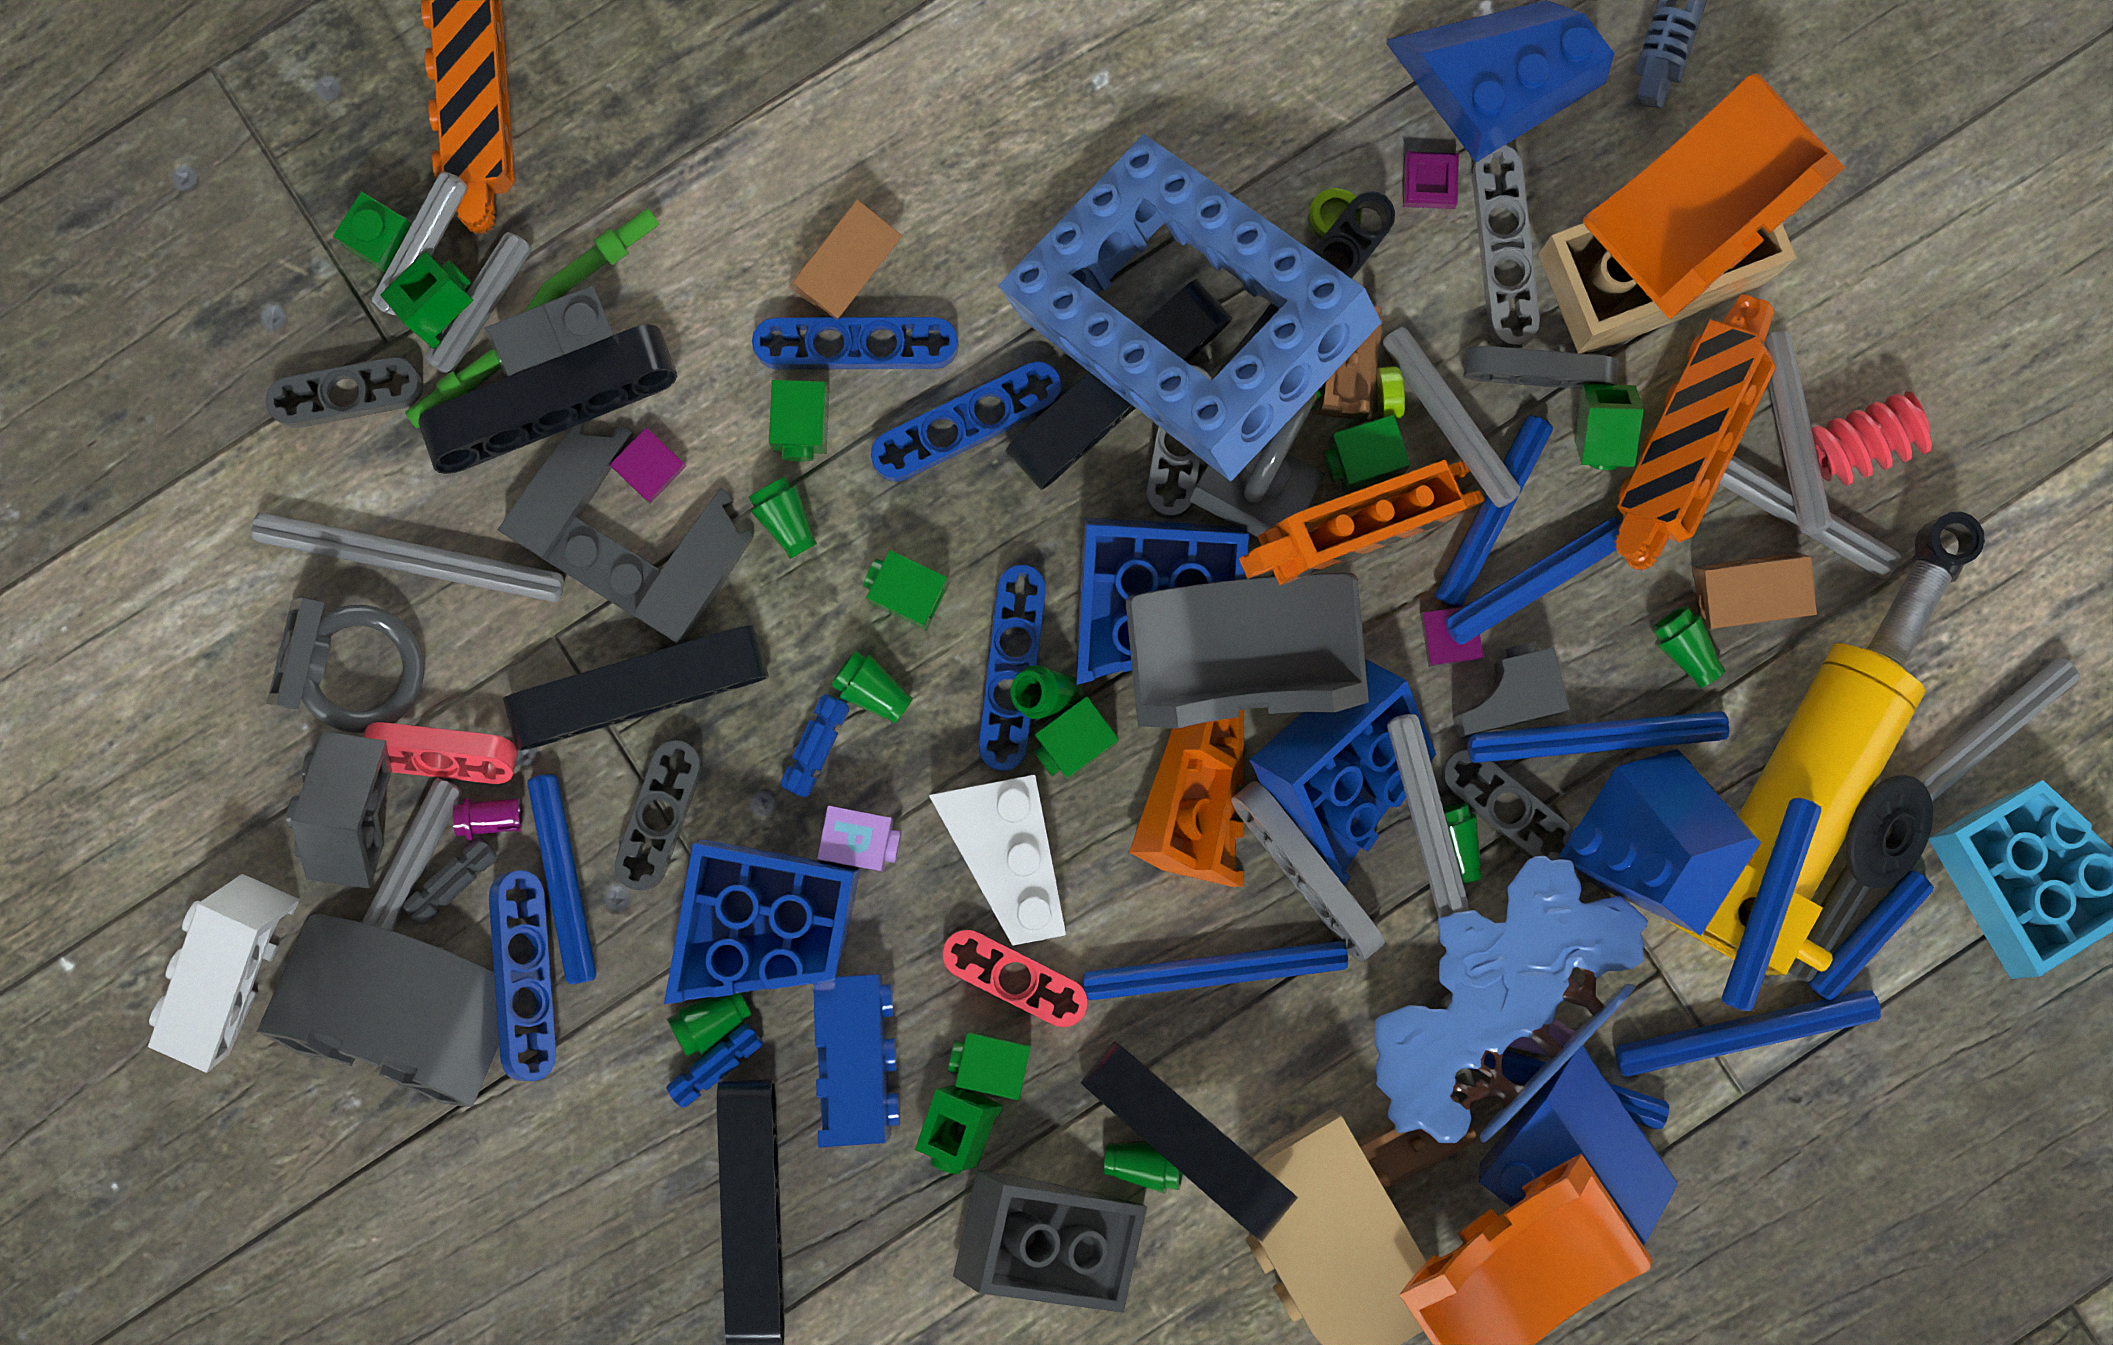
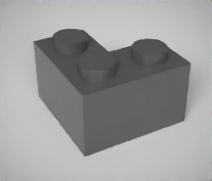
M321 731L315 751L307 752L302 768L304 784L300 795H293L290 799L286 817L287 826L293 828L295 835L294 853L296 857L301 858L307 880L370 889L384 846L378 813L392 772L386 740Z

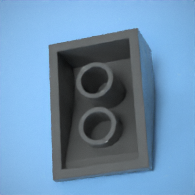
M977 1170L953 1277L980 1294L1124 1313L1147 1206L1141 1203L1027 1177Z

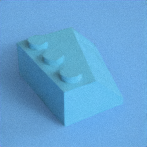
M2043 780L1981 807L1929 837L1930 844L2010 979L2040 977L2113 932V849L2091 830L2092 824Z

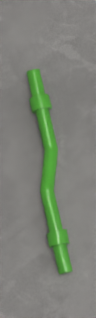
M648 207L614 232L609 228L595 238V246L542 284L525 311L558 299L606 263L610 262L613 266L628 255V247L660 225ZM493 348L458 374L455 371H451L436 382L438 387L436 390L405 411L412 424L417 429L420 428L418 419L426 410L469 393L500 370L501 366Z

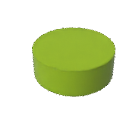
M1330 188L1319 193L1314 198L1308 214L1309 225L1313 233L1322 239L1356 197L1349 191L1341 188ZM1362 209L1355 212V219L1358 225L1361 222Z
M1397 366L1377 368L1376 391L1380 419L1394 415L1395 419L1399 420L1404 416L1405 394L1401 370Z

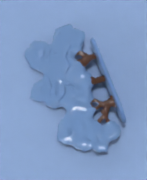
M1535 856L1527 860L1507 887L1509 902L1507 905V920L1505 922L1494 923L1487 917H1482L1476 910L1457 912L1450 916L1439 917V939L1446 947V954L1440 959L1439 980L1441 984L1453 993L1452 1002L1447 1009H1429L1425 1006L1408 1005L1383 1014L1375 1020L1374 1044L1379 1053L1375 1065L1376 1085L1391 1099L1388 1118L1395 1124L1396 1131L1403 1133L1422 1129L1429 1133L1438 1143H1456L1467 1134L1472 1119L1470 1114L1471 1102L1484 1097L1497 1096L1501 1097L1503 1107L1489 1121L1480 1134V1141L1482 1143L1490 1139L1593 1035L1635 989V985L1626 984L1602 1003L1596 997V979L1607 971L1630 970L1643 962L1645 944L1641 932L1647 927L1648 920L1621 896L1604 898L1583 904L1579 900L1581 884L1574 871V864L1570 860L1564 859L1551 861L1547 856ZM1573 968H1580L1584 972L1586 979L1582 986L1571 975ZM1565 1000L1572 1004L1586 1007L1592 1016L1560 1046L1548 1034L1549 1025L1554 1020L1557 1005ZM1520 1037L1532 1038L1550 1057L1525 1085L1512 1083L1503 1076L1502 1058L1505 1049ZM1487 1052L1494 1056L1496 1061L1494 1069L1484 1064ZM1460 1069H1478L1491 1079L1490 1083H1486L1481 1078L1476 1083L1477 1087L1456 1082L1455 1075ZM1453 1091L1464 1092L1468 1098L1459 1104L1454 1102L1450 1096Z

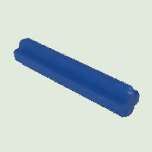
M1915 870L1909 871L1900 879L1832 954L1833 960L1828 969L1823 972L1818 971L1813 980L1808 982L1810 988L1822 999L1834 1000L1933 892L1934 887L1930 881Z

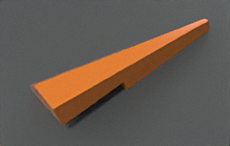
M1244 709L1239 710V717L1199 723L1182 728H1172L1131 844L1130 854L1162 871L1230 887H1243L1244 871L1236 869V839L1244 837V822L1236 820V810L1231 799L1236 795L1237 786L1244 785Z

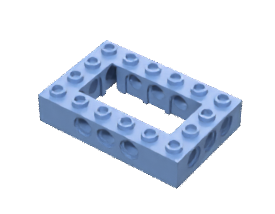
M1145 134L1123 154L998 285L1023 321L1230 482L1382 323L1363 286ZM1164 223L1178 243L1183 246L1189 243L1203 253L1210 265L1217 271H1220L1221 268L1225 269L1239 279L1246 291L1253 297L1260 294L1279 309L1212 381L1097 295L1101 289L1105 291L1112 284L1110 279L1137 251L1142 253L1148 247L1146 241Z

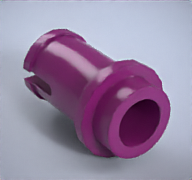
M519 797L472 803L470 798H464L462 804L453 805L455 835H466L467 840H473L474 834L508 831L522 832V811Z

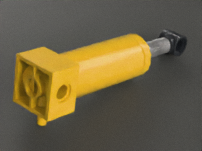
M1961 511L1949 512L1925 524L1919 530L1915 539L1916 553L1912 558L1914 565L1867 649L1845 643L1833 644L1738 815L1761 843L1702 935L1700 936L1667 919L1665 920L1666 922L1730 959L1735 960L1788 804L1793 798L1807 799L1821 806V814L1765 975H1786L1795 958L1820 972L1828 969L1833 960L1832 953L1806 939L1823 907L1812 902L1811 899L1843 843L1855 811L1864 797L1874 787L1926 693L1922 683L1903 667L1936 606L1948 588L1949 583L1955 582L1964 565L1975 560L1982 552L1985 543L1984 530L1979 521L1972 515ZM1943 529L1952 532L1958 540L1959 547L1955 555L1948 553L1941 544L1940 535ZM1741 904L1745 907L1747 913L1744 925L1741 923L1738 915Z

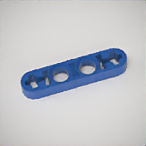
M833 317L771 318L760 323L753 332L752 337L753 350L760 362L768 368L777 370L938 369L947 366L954 360L959 347L957 334L953 326L946 320L937 317H839L838 320ZM913 329L911 334L913 341L928 340L930 331L936 330L940 331L942 340L950 342L949 345L940 347L939 355L931 356L926 346H911L914 356L904 357L906 342L903 330ZM807 330L805 346L808 357L799 358L801 351L798 346L782 347L781 356L776 357L772 356L768 347L763 346V341L772 340L773 332L781 331L786 341H800L798 331ZM835 330L844 338L843 349L834 357H823L815 350V339L823 331ZM877 330H888L897 338L895 350L885 357L874 356L867 349L868 338Z
M1028 363L883 433L876 439L871 449V459L875 470L882 478L888 481L899 482L907 480L1041 415L1060 398L1061 381L1059 374L1052 366L1046 363ZM1036 375L1040 381L1050 380L1052 384L1046 388L1047 397L1045 399L1039 400L1035 394L1019 399V403L1024 410L1014 413L1012 399L1003 388L1013 385L1016 395L1029 387L1028 378L1030 376ZM989 396L1000 399L1006 409L1002 420L991 425L982 423L975 415L977 403ZM941 419L951 421L958 429V436L955 442L944 448L936 447L927 437L931 424ZM918 430L922 447L930 456L920 460L918 450L916 449L903 457L905 466L897 470L892 463L885 465L881 463L880 460L887 456L885 447L894 443L899 450L913 445V439L908 434Z
M1015 565L1007 569L1001 576L997 589L979 738V753L984 763L992 770L998 772H1009L1018 768L1025 759L1028 747L1031 718L1026 717L1017 708L1014 710L1002 709L994 700V691L999 683L1005 680H1014L1025 668L1037 665L1046 596L1045 581L1035 568L1027 565ZM1019 576L1028 577L1029 586L1038 589L1036 595L1027 596L1024 610L1025 614H1036L1034 623L1019 617L1002 619L1003 610H1008L1012 613L1015 611V595L1007 592L1006 589L1008 585L1017 584ZM1018 627L1024 629L1031 638V646L1028 652L1020 657H1011L1005 654L1000 647V640L1004 632L1010 628ZM991 714L1006 720L1023 718L1021 729L1013 725L1010 727V742L1019 746L1017 754H1008L1007 760L1004 763L997 762L996 753L988 751L989 742L998 741L1001 727L1000 723L989 725Z
M517 870L498 876L493 881L489 890L500 1060L503 1070L514 1080L537 1081L545 1078L552 1071L556 1060L545 897L542 883L537 876L529 871ZM515 880L517 889L526 890L527 893L526 900L518 902V914L516 902L507 901L506 890H511L515 887ZM530 918V925L519 924L507 927V919ZM518 933L527 936L533 947L530 959L524 964L514 962L508 952V944L511 938ZM522 987L530 989L537 1001L535 1011L528 1018L519 1017L512 1007V998L515 992ZM535 1025L538 1027V1033H527V1038L526 1034L515 1035L514 1027H532ZM527 1043L529 1050H537L539 1055L538 1061L531 1062L529 1068L527 1064L518 1062V1053L526 1051Z

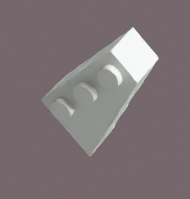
M1025 776L929 795L1011 944L1014 946L1065 936V926L1036 776Z
M241 874L201 902L195 901L183 921L182 930L187 932L183 947L178 949L173 955L166 970V978L171 980L167 993L159 999L150 1016L149 1024L154 1027L148 1047L205 1073H208L229 1056L258 993L253 991L252 987L262 959L272 961L279 945L269 942L279 919L286 914H294L300 899Z

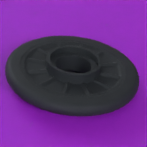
M1897 775L1885 779L1864 797L1855 811L1846 838V861L1852 876L1862 885L1870 888L1890 886L1902 879L1921 857L1929 840L1933 823L1932 799L1921 781L1908 775ZM1894 823L1892 833L1890 834L1889 838L1885 841L1887 832L1891 825Z

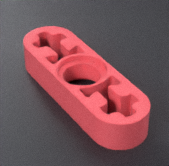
M377 722L368 725L363 735L365 738L386 740L393 773L501 784L508 782L512 778L518 757V750L514 743L501 736Z
M973 930L958 931L951 935L944 945L943 961L946 968L953 975L1054 1026H1072L1083 1018L1087 1010V996L1079 983ZM969 938L978 942L976 952L991 960L992 949H996L1004 954L992 969L990 983L979 979V976L986 970L985 968L970 963L964 970L956 965L959 957L952 952L956 943L965 945ZM1012 962L1025 965L1031 974L1030 986L1020 994L1006 992L999 981L1002 968ZM1041 973L1052 978L1045 988L1059 994L1065 987L1071 988L1074 991L1072 1000L1079 1004L1075 1013L1066 1011L1062 1018L1056 1017L1052 1014L1054 1004L1042 997L1039 999L1038 1007L1027 1003V1000L1037 990Z

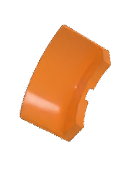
M1753 73L1747 76L1716 107L1660 157L1610 198L1589 212L1583 218V224L1669 319H1672L1704 293L1729 268L1732 269L1764 241L1758 234L1762 227L1770 234L1789 216L1792 217L1842 172L1845 167L1760 74Z
M1582 1153L1522 1186L1521 1188L1526 1194L1525 1198L1499 1216L1494 1209H1488L1457 1233L1463 1241L1462 1245L1443 1257L1433 1255L1407 1283L1399 1295L1433 1345H1535L1562 1322L1594 1300L1650 1269L1652 1265L1651 1256Z

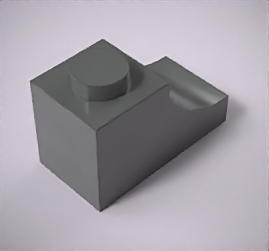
M593 285L484 327L505 377L614 335Z
M1531 642L1505 649L1507 659L1494 664L1496 678L1486 698L1474 709L1453 718L1457 737L1463 738L1474 733L1488 732L1569 711L1570 707L1554 647L1539 651L1537 642Z

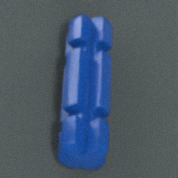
M824 694L820 697L813 712L818 716L815 722L809 720L792 756V759L796 760L793 768L787 767L781 780V786L784 789L801 797L810 795L817 780L813 777L815 770L821 772L838 736V732L834 730L837 724L843 725L849 712V705L831 695Z
M748 1023L742 1024L728 1035L729 1041L725 1042L723 1040L688 1068L690 1071L688 1074L681 1073L667 1085L666 1089L670 1097L681 1108L689 1106L701 1096L700 1091L702 1089H710L741 1064L740 1058L743 1056L748 1058L762 1047L763 1041Z

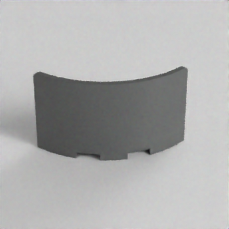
M1354 573L1310 574L1279 586L1275 576L1218 581L1130 595L1126 599L1138 726L1182 728L1199 723L1239 717V710L1268 707V714L1337 712L1369 703L1357 576Z
M313 914L308 918L256 1032L298 1054L320 1057L349 1066L353 1065L355 1059L377 1067L382 1065L379 1073L380 1077L410 1088L440 1104L473 1107L499 1046L494 972L453 953L390 930L339 917ZM520 989L515 992L512 998L513 1010L520 996Z

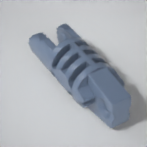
M1676 0L1657 1L1635 70L1636 75L1642 76L1637 96L1643 106L1662 109L1672 82H1681L1707 0H1688L1685 11L1674 8Z

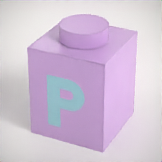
M828 806L817 859L885 872L886 862L896 863L902 831L893 830L895 820L890 817Z

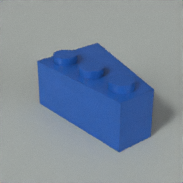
M882 974L837 976L834 981L813 983L815 1047L818 1050L819 1079H816V1096L820 1098L822 1130H817L818 1148L885 1143L891 1136V1126H900L899 1094L889 1093L888 1071H897L895 1038L886 1039L884 1017H894L892 984L882 985Z

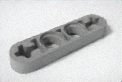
M1504 145L1474 163L1472 167V184L1489 332L1491 338L1498 346L1520 349L1525 347L1535 337L1539 329L1540 316L1523 165L1519 154L1513 148ZM1493 158L1499 159L1501 167H1509L1510 169L1509 172H1506L1501 182L1503 195L1486 200L1485 195L1493 196L1496 190L1494 175L1492 173H1485L1484 169L1489 167ZM1509 192H1513V193H1514V197H1513V196H1507V195H1505V194H1507V193H1509ZM1498 208L1508 209L1516 217V230L1507 235L1494 232L1488 222L1489 213ZM1504 259L1517 262L1523 272L1522 281L1514 286H1505L1499 283L1494 274L1495 264ZM1525 294L1526 300L1518 299L1515 304L1517 319L1526 321L1528 326L1523 327L1519 337H1513L1510 328H1502L1501 323L1508 318L1510 313L1509 300L1498 303L1497 297L1510 299Z
M1252 781L1232 797L1233 807L1240 818L1337 940L1345 943L1347 951L1355 959L1364 962L1385 944L1381 932L1266 788L1258 782Z

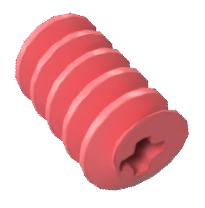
M1905 391L1904 396L1894 394L1886 398L1884 404L1874 402L1866 407L1865 412L1860 410L1852 411L1847 414L1846 420L1835 418L1827 423L1826 428L1821 426L1811 428L1821 476L1829 482L1831 477L1836 474L1845 486L1853 483V467H1856L1864 478L1872 476V459H1875L1882 469L1887 470L1892 467V451L1897 454L1900 460L1907 462L1912 459L1911 443H1914L1922 454L1929 453L1932 450L1928 419L1921 403L1910 391Z

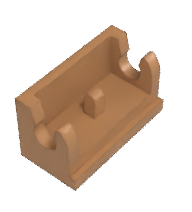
M856 199L788 288L800 295L825 316L838 320L899 242L902 235Z
M1373 305L1383 323V316H1380L1381 308ZM1382 323L1322 385L1318 415L1371 421Z
M1788 553L1692 566L1698 613H1700L1702 619H1706L1707 628L1714 629L1817 615L1811 556L1800 553Z
M1451 1094L1450 1097L1453 1101L1460 1104L1457 1096ZM1391 1123L1362 1138L1357 1143L1384 1190L1476 1142L1477 1135L1474 1129L1469 1126L1467 1134L1458 1142L1438 1143L1429 1133L1422 1129L1398 1133L1395 1124Z

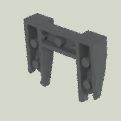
M582 424L572 427L523 491L498 528V531L675 643H685L754 535L750 529L740 534L738 533L724 510L726 506L733 503V500L725 490L720 488L685 535L663 569L656 568L579 519L612 469L610 464L623 452L634 434L626 428L615 427L614 437L584 435V426Z

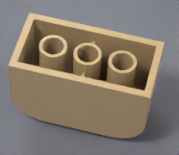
M1583 223L1551 235L1538 254L1578 354H1587L1613 346L1739 297L1741 294H1745L1772 280L1796 259L1782 223L1770 234L1762 227L1758 234L1764 241L1732 269L1729 268L1672 319H1669Z
M1330 1109L1257 1153L1253 1159L1298 1197L1263 1242L1254 1235L1245 1238L1264 1273L1267 1274L1275 1269L1280 1277L1281 1282L1272 1287L1292 1322L1295 1323L1303 1318L1314 1337L1322 1345H1401L1423 1332V1329L1399 1294L1417 1271L1426 1263V1260L1343 1117Z

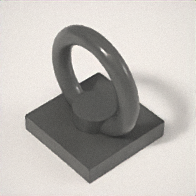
M1316 392L1231 482L1208 465L1189 501L1256 537L1285 518L1306 510L1325 473L1289 455L1288 452L1316 401Z
M303 597L292 600L266 704L287 709H299L302 700L307 709L323 723L335 729L352 733H364L366 727L372 723H394L408 712L416 701L423 684L424 659L419 642L402 620L384 609L369 605L343 606L322 615L324 602ZM352 626L370 627L384 633L396 645L402 659L403 673L397 691L386 703L368 711L343 709L332 703L319 687L328 660L331 644L330 636Z

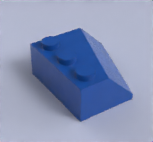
M1548 0L1387 39L1388 47L1475 162L1480 161L1604 85L1614 57L1613 50L1584 13Z
M1084 517L1077 627L1076 685L1093 681L1097 677L1132 670L1126 612V599L1130 595L1194 584L1246 579V574L1239 558L1248 554L1249 533L1237 526Z
M1365 659L1369 703L1337 712H1302L1250 759L1261 785L1275 798L1344 886L1351 878L1345 870L1358 851L1363 849L1369 852L1378 839L1379 835L1374 831V828L1389 807H1400L1406 798L1387 728L1388 722L1400 715L1415 714L1420 721L1430 762L1436 755L1407 680Z
M1678 749L1617 766L1580 824L1572 832L1559 857L1564 860H1570L1574 864V869L1597 887L1616 896H1621L1626 901L1701 936L1761 842L1737 814L1717 795L1709 782L1696 771L1688 758Z
M705 839L693 843L664 1004L706 997L728 996L734 993L763 989L770 990L834 981L851 922L860 868Z
M1582 1045L1541 1087L1482 1159L1479 1166L1478 1182L1512 1207L1526 1196L1521 1188L1522 1186L1582 1153L1644 1246L1678 1186V1182L1642 1129L1636 1125L1621 1103L1620 1097L1611 1084L1605 1080L1592 1061L1591 1055Z

